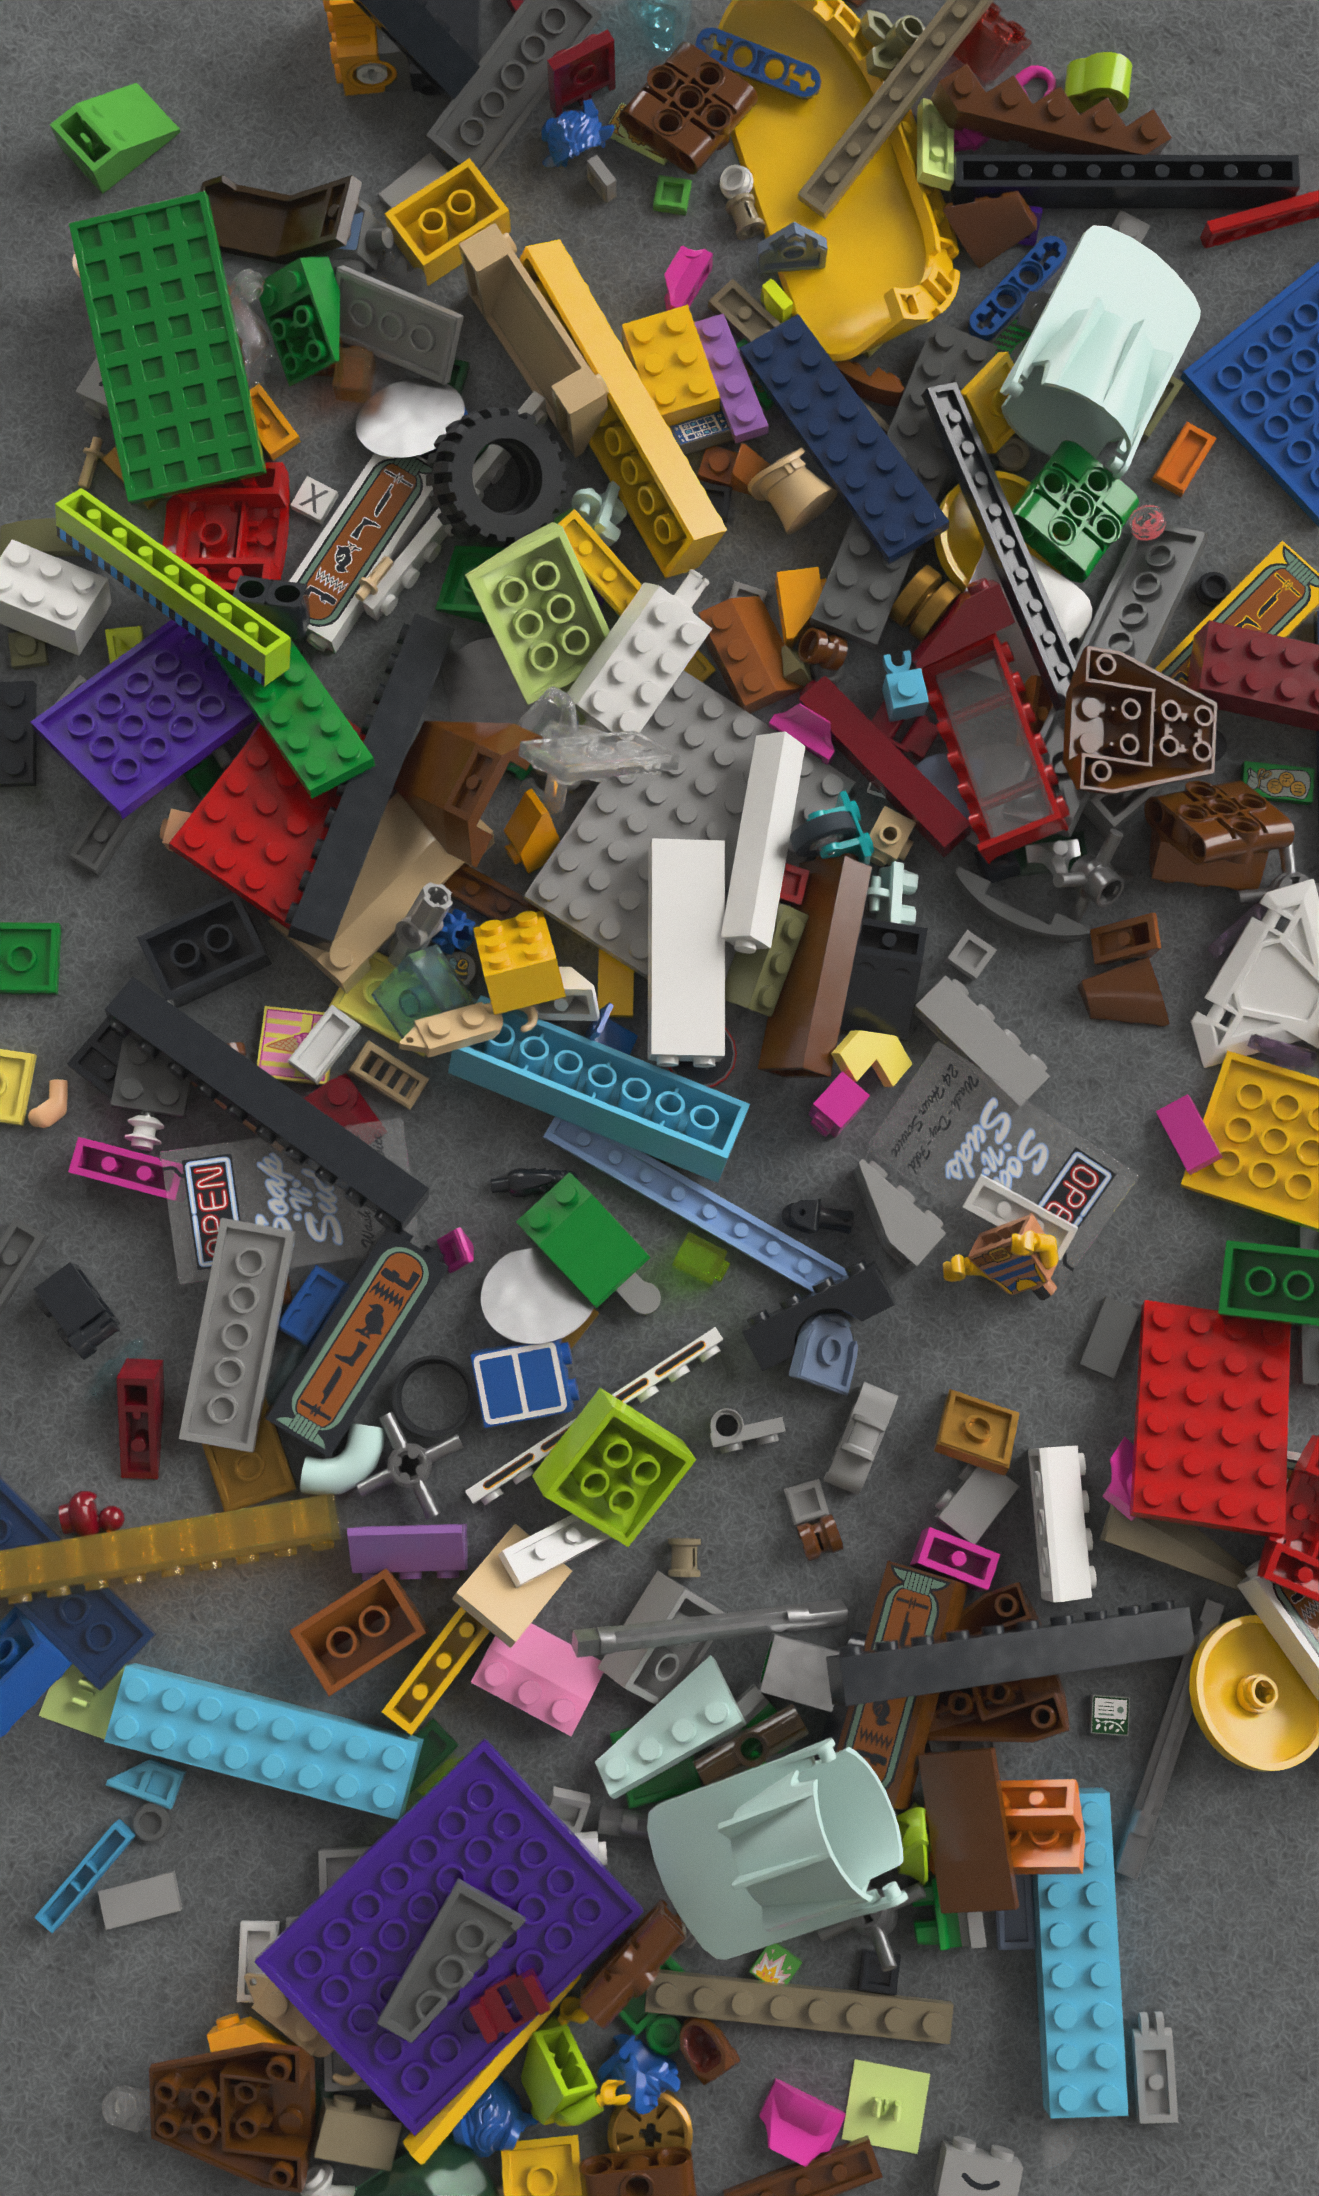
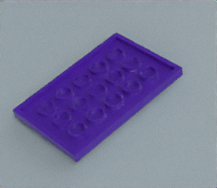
M171 619L30 723L33 730L124 819L257 718L217 661L209 646Z

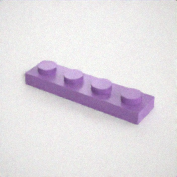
M724 313L694 322L720 395V406L735 444L768 434V423Z

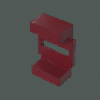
M884 700L871 722L896 748L906 754L910 751L913 753L912 758L921 762L939 735L937 726L928 721V716H918L899 744L893 738L905 719L890 722Z
M533 1968L518 1976L516 1973H513L484 1989L485 1994L472 2000L469 2006V2010L487 2045L498 2039V2033L504 2031L506 2034L537 2017L536 2012L542 2015L551 2010V2003ZM505 1984L523 2017L515 2023L497 1988Z

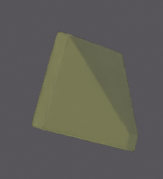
M784 645L781 647L783 676L785 679L805 687L812 681L811 664L802 662L797 650Z

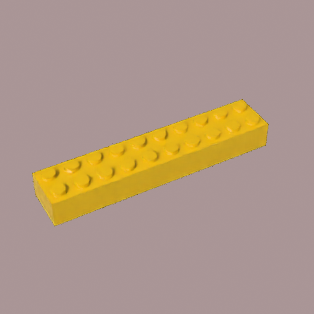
M561 240L526 246L519 259L594 375L601 374L610 391L607 394L608 409L589 441L590 447L610 482L614 481L620 486L618 496L664 577L669 578L700 567L727 531L722 518L716 512L704 487L693 472L688 459L681 451L670 428L666 425L654 400L647 392L639 378L638 372L628 359L620 341L616 338L604 313L597 305L588 285L582 279Z

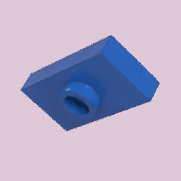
M315 1265L281 1317L278 1330L307 1347L347 1283Z

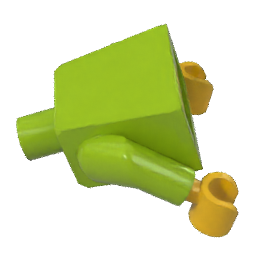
M576 1997L565 1998L560 2006V2015L558 2017L556 2015L552 2016L536 2032H533L528 2041V2051L521 2080L532 2103L531 2115L543 2125L556 2123L560 2127L578 2126L604 2111L603 2106H623L631 2099V2095L627 2094L616 2097V2089L619 2085L625 2083L624 2080H607L602 2084L600 2094L597 2095L595 2093L598 2087L567 2025L570 2021L583 2024L589 2019V2016L582 2007L578 2008L580 2006V1999Z

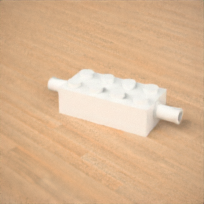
M691 569L674 595L668 593L660 585L644 582L563 698L564 701L585 716L586 722L572 742L568 744L569 748L576 750L575 752L583 758L587 759L589 757L588 755L604 733L619 742L631 746L712 630L710 626L693 613L692 606L703 590L709 585V581L706 578L702 579L703 576L700 573Z

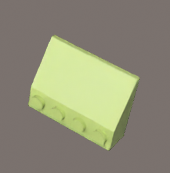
M554 522L522 537L465 575L527 705L576 681L610 632L563 526Z

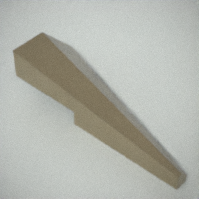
M1109 1503L1110 1508L1099 1540L1240 1591L1237 1584L1247 1577L1245 1573L1247 1567L1196 1527L1139 1517L1130 1521Z

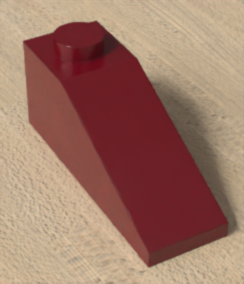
M981 578L967 585L968 591L956 598L911 655V665L916 669L923 668L1016 623L998 582L992 579L987 581L986 578Z
M126 1358L116 1378L121 1478L158 1479L165 1395L164 1360Z

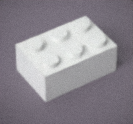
M11 540L0 557V624L79 656L112 603L108 578Z

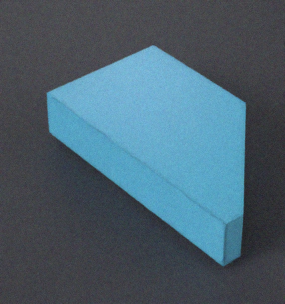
M149 1759L108 1779L106 1786L171 1810L186 1771L154 1759Z

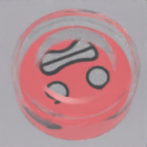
M1143 505L1132 512L1129 518V525L1132 535L1136 539L1151 541L1158 538L1164 532L1166 521L1161 508L1156 505Z

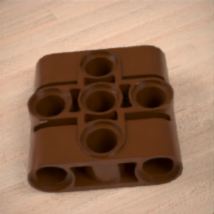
M684 41L679 44L662 65L655 66L649 71L645 85L619 113V121L631 135L684 172L694 175L715 151L727 146L731 132L758 101V95L747 81L693 44Z
M1190 781L1185 785L1184 791L1152 796L1144 804V815L1150 827L1196 865L1227 860L1236 864H1247L1251 862L1254 854L1289 847L1294 840L1295 833L1291 820L1243 781H1233L1217 785L1204 781Z
M662 1899L653 1906L637 1924L635 1929L630 1928L624 1933L626 1935L624 1940L619 1945L615 1943L608 1953V1959L601 1964L581 1988L580 2006L603 2029L608 2027L630 2002L632 1997L637 1999L648 1989L658 1976L660 1966L666 1962L687 1938L686 1925L681 1920L679 1914L674 1915L666 1907L668 1904Z
M682 2146L594 2155L584 2159L579 2165L582 2196H698L692 2153L688 2148ZM641 2177L643 2180L637 2181L632 2178Z

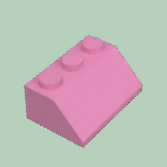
M531 1623L511 1648L495 1636L471 1683L572 1737L604 1672L598 1669L601 1660L594 1656L577 1658L571 1644Z

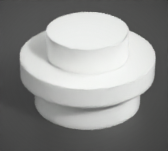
M731 165L721 174L720 189L728 199H732L741 193H749L753 187V176L744 166Z

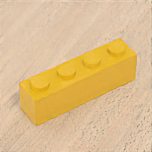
M460 1607L382 1710V1713L412 1736L490 1631Z

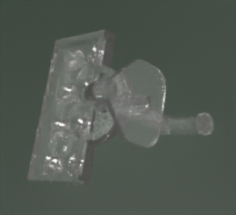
M555 686L548 688L519 721V726L542 736L543 739L520 741L518 756L532 763L534 769L548 774L545 791L536 786V781L533 778H528L520 783L518 793L523 796L527 790L532 788L548 812L553 815L560 814L563 811L568 785H574L576 781L590 780L602 782L605 781L606 777L615 776L630 779L634 777V774L661 775L662 771L678 770L680 755L637 731L606 733L593 727L579 725V716L573 699L566 692Z

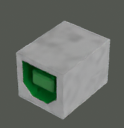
M772 1633L758 1689L766 1694L832 1712L834 1705L831 1701L826 1656L839 1655V1651Z

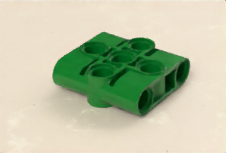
M1064 440L1036 478L1027 485L1025 493L1012 509V513L1024 541L1066 578L1076 583H1082L1088 578L1109 546L1120 538L1121 529L1138 507L1139 499L1121 480L1115 479L1112 476L1113 473L1082 446L1074 441Z

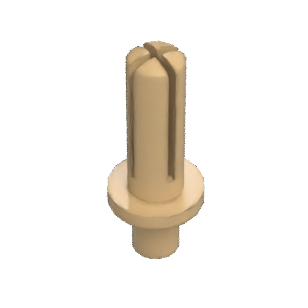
M95 436L92 438L90 448L85 447L83 450L87 455L78 486L84 489L90 488L98 459L104 457V454L100 452L103 439Z
M384 556L367 578L362 577L359 580L361 587L355 594L358 600L363 602L369 594H377V585L394 565L391 558Z

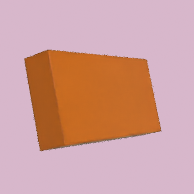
M1186 422L1151 481L1182 497L1217 438Z

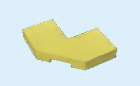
M850 1031L831 1053L840 1070L854 1082H857L872 1065L884 1087H894L912 1065L897 1036L868 1031Z

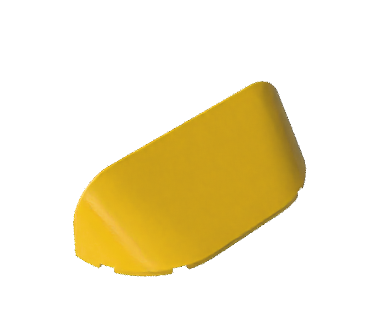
M732 0L723 14L718 29L807 63L816 68L820 74L821 88L817 95L810 99H800L735 73L754 88L758 95V101L731 132L730 136L740 165L746 167L753 176V187L750 194L755 198L754 206L758 217L762 218L766 226L763 231L765 238L796 222L827 239L828 250L825 268L778 272L785 294L793 302L792 316L800 315L832 361H846L931 321L950 306L956 295L960 279V272L955 268L953 269L952 260L959 255L956 235L943 212L945 202L940 189L917 182V124L911 109L826 219L798 200L799 191L886 79L868 74L865 57L875 46L862 35L860 19L842 0ZM715 36L713 50L723 52L724 57L721 60L727 62L728 50L733 42L727 41V48L717 43ZM742 47L736 50L733 60L738 67H747L751 63L753 55L751 50ZM771 60L765 66V75L772 80L780 78L784 72V65L779 60ZM790 66L789 77L784 85L790 86V79L800 83L801 91L805 92L807 87H814L815 83L811 80V73H806L805 77H799L793 73L796 67Z

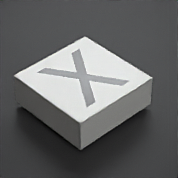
M307 476L290 506L292 510L323 524L339 496L338 491Z

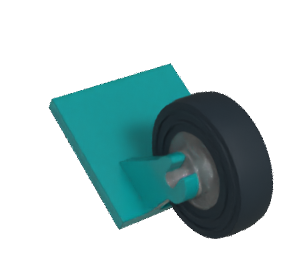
M846 790L839 792L835 808L818 810L809 814L807 822L795 829L790 836L794 851L799 857L821 855L822 859H827L849 853L858 856L859 862L870 865L874 846L870 835L867 832L863 833L858 822L861 821L859 807L855 800L850 801Z

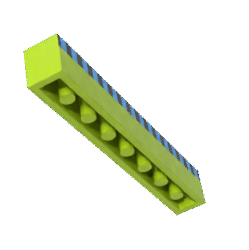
M83 488L78 489L55 504L57 537L265 687L290 669L291 637Z

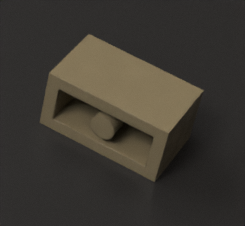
M334 2095V2099L323 2097L312 2146L314 2158L391 2171L402 2122L384 2102L376 2101L372 2102L371 2106L357 2104L356 2099L346 2095Z

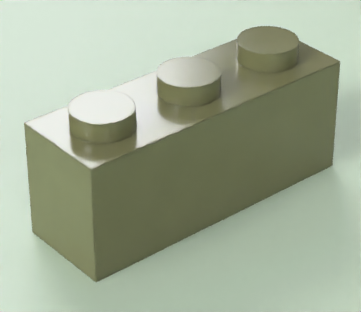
M778 904L771 948L756 949V952L752 954L736 951L725 980V1001L772 1017L809 915L787 905Z

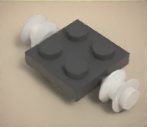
M127 1036L122 1041L110 1105L112 1108L140 1112V1115L128 1119V1123L134 1126L132 1134L125 1135V1139L131 1141V1147L150 1151L153 1150V1145H161V1141L155 1137L157 1130L164 1129V1125L155 1118V1114L185 1119L192 1081L187 1077L184 1081L175 1077L166 1068L168 1065L159 1057H156L155 1060L147 1057L138 1049L137 1045L139 1043L130 1036Z

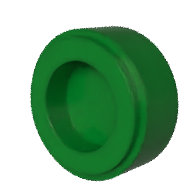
M660 2013L647 2025L646 2040L651 2050L655 2053L671 2055L679 2050V2035L683 2025L676 2016Z

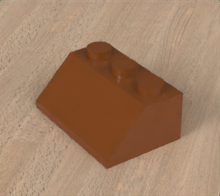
M760 596L730 598L698 613V617L712 628L704 642L736 705L751 714L804 688L785 679L783 676L781 647L784 646V643Z
M1152 828L1149 866L1151 878L1165 883L1178 881L1194 883L1201 887L1214 885L1229 887L1236 891L1259 889L1269 853L1268 851L1256 853L1253 855L1251 862L1247 864H1236L1227 860L1196 865Z
M386 1568L289 1632L327 1695L331 1696L429 1632L430 1629L409 1595L388 1568Z

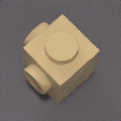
M884 806L869 834L874 846V853H872L870 862L884 867L886 864L891 866L892 862L896 861L897 858L904 861L914 843L908 837L916 822Z

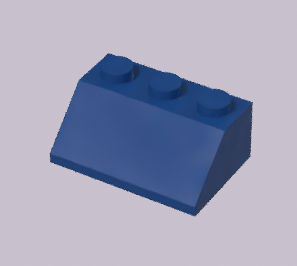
M16 1606L0 1621V1738L10 1730L29 1708L36 1704L38 1699L72 1665V1662Z

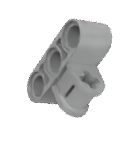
M863 1382L859 1389L860 1395L856 1404H853L845 1424L847 1427L843 1437L839 1439L831 1459L833 1462L824 1477L825 1482L855 1495H859L863 1488L898 1399V1395L867 1382Z

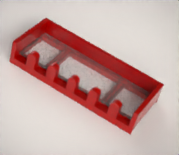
M996 632L921 668L928 690L929 704L936 713L939 722L936 724L937 729L947 745L949 751L947 754L948 761L957 775L959 793L967 804L970 816H968L970 825L980 842L977 844L978 850L988 864L997 856L1064 829L1065 831L1069 830L1065 817L1071 815L1064 796L1057 797L1054 786L1059 784V780L1053 765H1046L1042 756L1048 753L1045 741L1041 733L1035 734L1031 724L1037 722L1030 702L1024 703L1020 693L1025 692L1026 688L1019 671L1013 673L1010 663L1015 661L1012 649L1008 641L1001 643Z

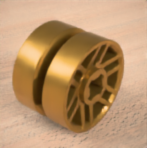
M930 565L923 567L909 582L895 601L888 616L902 628L912 622L909 633L920 642L925 639L956 598L963 593L950 581L939 587L943 576Z

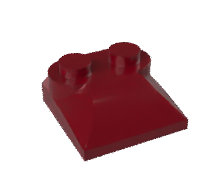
M346 1073L329 1080L304 1098L357 1137L359 1135V1139L368 1145L378 1140L374 1134L380 1137L379 1133L381 1136L388 1133Z

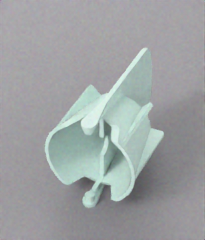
M1091 226L1081 236L1031 336L1000 389V393L1004 396L1009 394L1001 406L1008 425L1029 446L1050 457L1064 440L1076 442L1095 459L1108 442L1119 441L1116 451L1122 455L1120 458L1116 455L1111 457L1106 467L1112 471V476L1115 479H1120L1128 470L1144 430L1199 322L1201 310L1194 294L1178 274L1146 246L1110 227Z
M833 1738L825 1739L777 1760L658 1803L648 1812L647 1831L654 1862L665 1891L686 1927L701 1947L716 1959L727 1960L848 1919L895 1907L908 1899L906 1892L900 1891L897 1882H891L882 1888L885 1895L883 1898H880L876 1889L866 1892L872 1878L901 1865L903 1862V1848L896 1815L887 1792L868 1762L852 1748L848 1747L835 1753L832 1748L835 1745ZM818 1754L821 1760L815 1761L814 1755Z

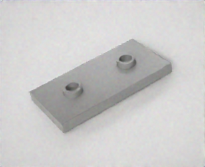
M344 265L337 267L335 277L340 289V337L342 341L443 385L449 383L464 315Z

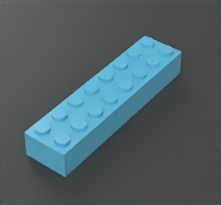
M480 995L477 1003L482 1002L486 1004L491 1001L489 998ZM519 1010L502 1014V1030L494 1039L452 1051L448 1073L717 1183L750 1106L749 1103L539 1018L532 1030L523 1033L520 1028L528 1022V1016Z
M133 1663L126 1665L124 1668L104 1742L399 1820L405 1814L424 1738Z
M1102 1787L1078 1788L1085 1832L1083 1874H1032L1043 2107L1050 2118L1129 2116L1110 1793Z

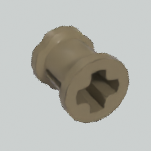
M748 192L736 195L725 205L726 212L733 217L737 227L735 234L741 241L760 235L766 226L764 220L757 215L754 207V196Z
M668 1538V1544L671 1545V1569L668 1570V1576L700 1577V1570L697 1569V1546L701 1545V1538Z

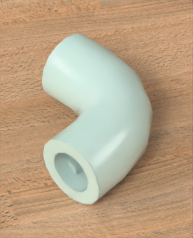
M350 1424L347 1443L340 1455L333 1458L306 1456L302 1468L300 1492L313 1495L343 1494L355 1488L356 1483L367 1479L376 1469L384 1448L386 1435L384 1428Z

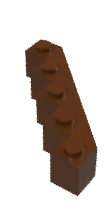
M968 64L940 80L930 99L950 129L981 132L984 137L1009 142V140L1027 143L1030 148L1051 153L1060 151L1073 155H1158L1172 139V136L1154 109L1125 126L1109 99L1105 98L1079 115L1061 86L1033 104L1014 75L988 92H985Z

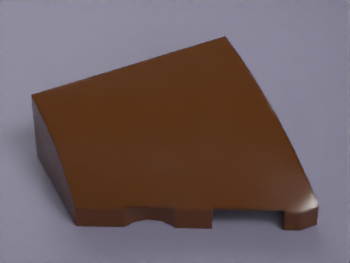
M1018 191L1003 193L997 198L985 196L975 198V202L953 206V202H950L943 206L946 218L979 269L1037 230V217Z
M1149 957L1084 979L1077 985L1090 1019L1118 1020L1123 1023L1153 1024L1158 1027L1170 1024L1162 993Z

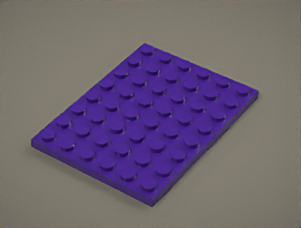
M483 1738L255 1958L254 1963L415 2136L535 2019L533 2018L506 2034L504 2031L498 2033V2039L487 2045L469 2010L472 2000L485 1994L484 1989L513 1973H516L518 1976L533 1968L551 2003L644 1911L643 1907L497 1750ZM459 1878L525 1916L526 1921L516 1932L514 1931L494 1956L491 1959L489 1958L477 1970L474 1977L464 1988H461L447 2002V2006L410 2043L377 2024V2021ZM506 1984L497 1988L513 2022L515 2023L523 2017Z

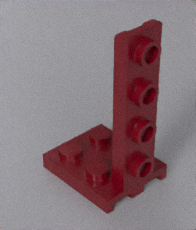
M506 0L513 14H515L524 0ZM608 29L599 34H591L581 43L569 49L559 50L551 58L547 59L550 108L556 118L562 113V108L576 101L582 106L584 100L592 99V93L606 86L609 91L616 88L615 40Z

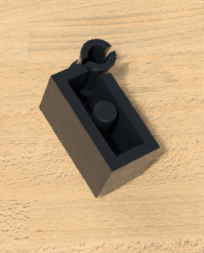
M69 1262L34 1288L40 1297L36 1300L38 1307L48 1318L53 1316L61 1326L57 1330L59 1336L68 1347H73L82 1359L86 1360L97 1351L96 1347L120 1331L118 1327L120 1322L79 1265Z

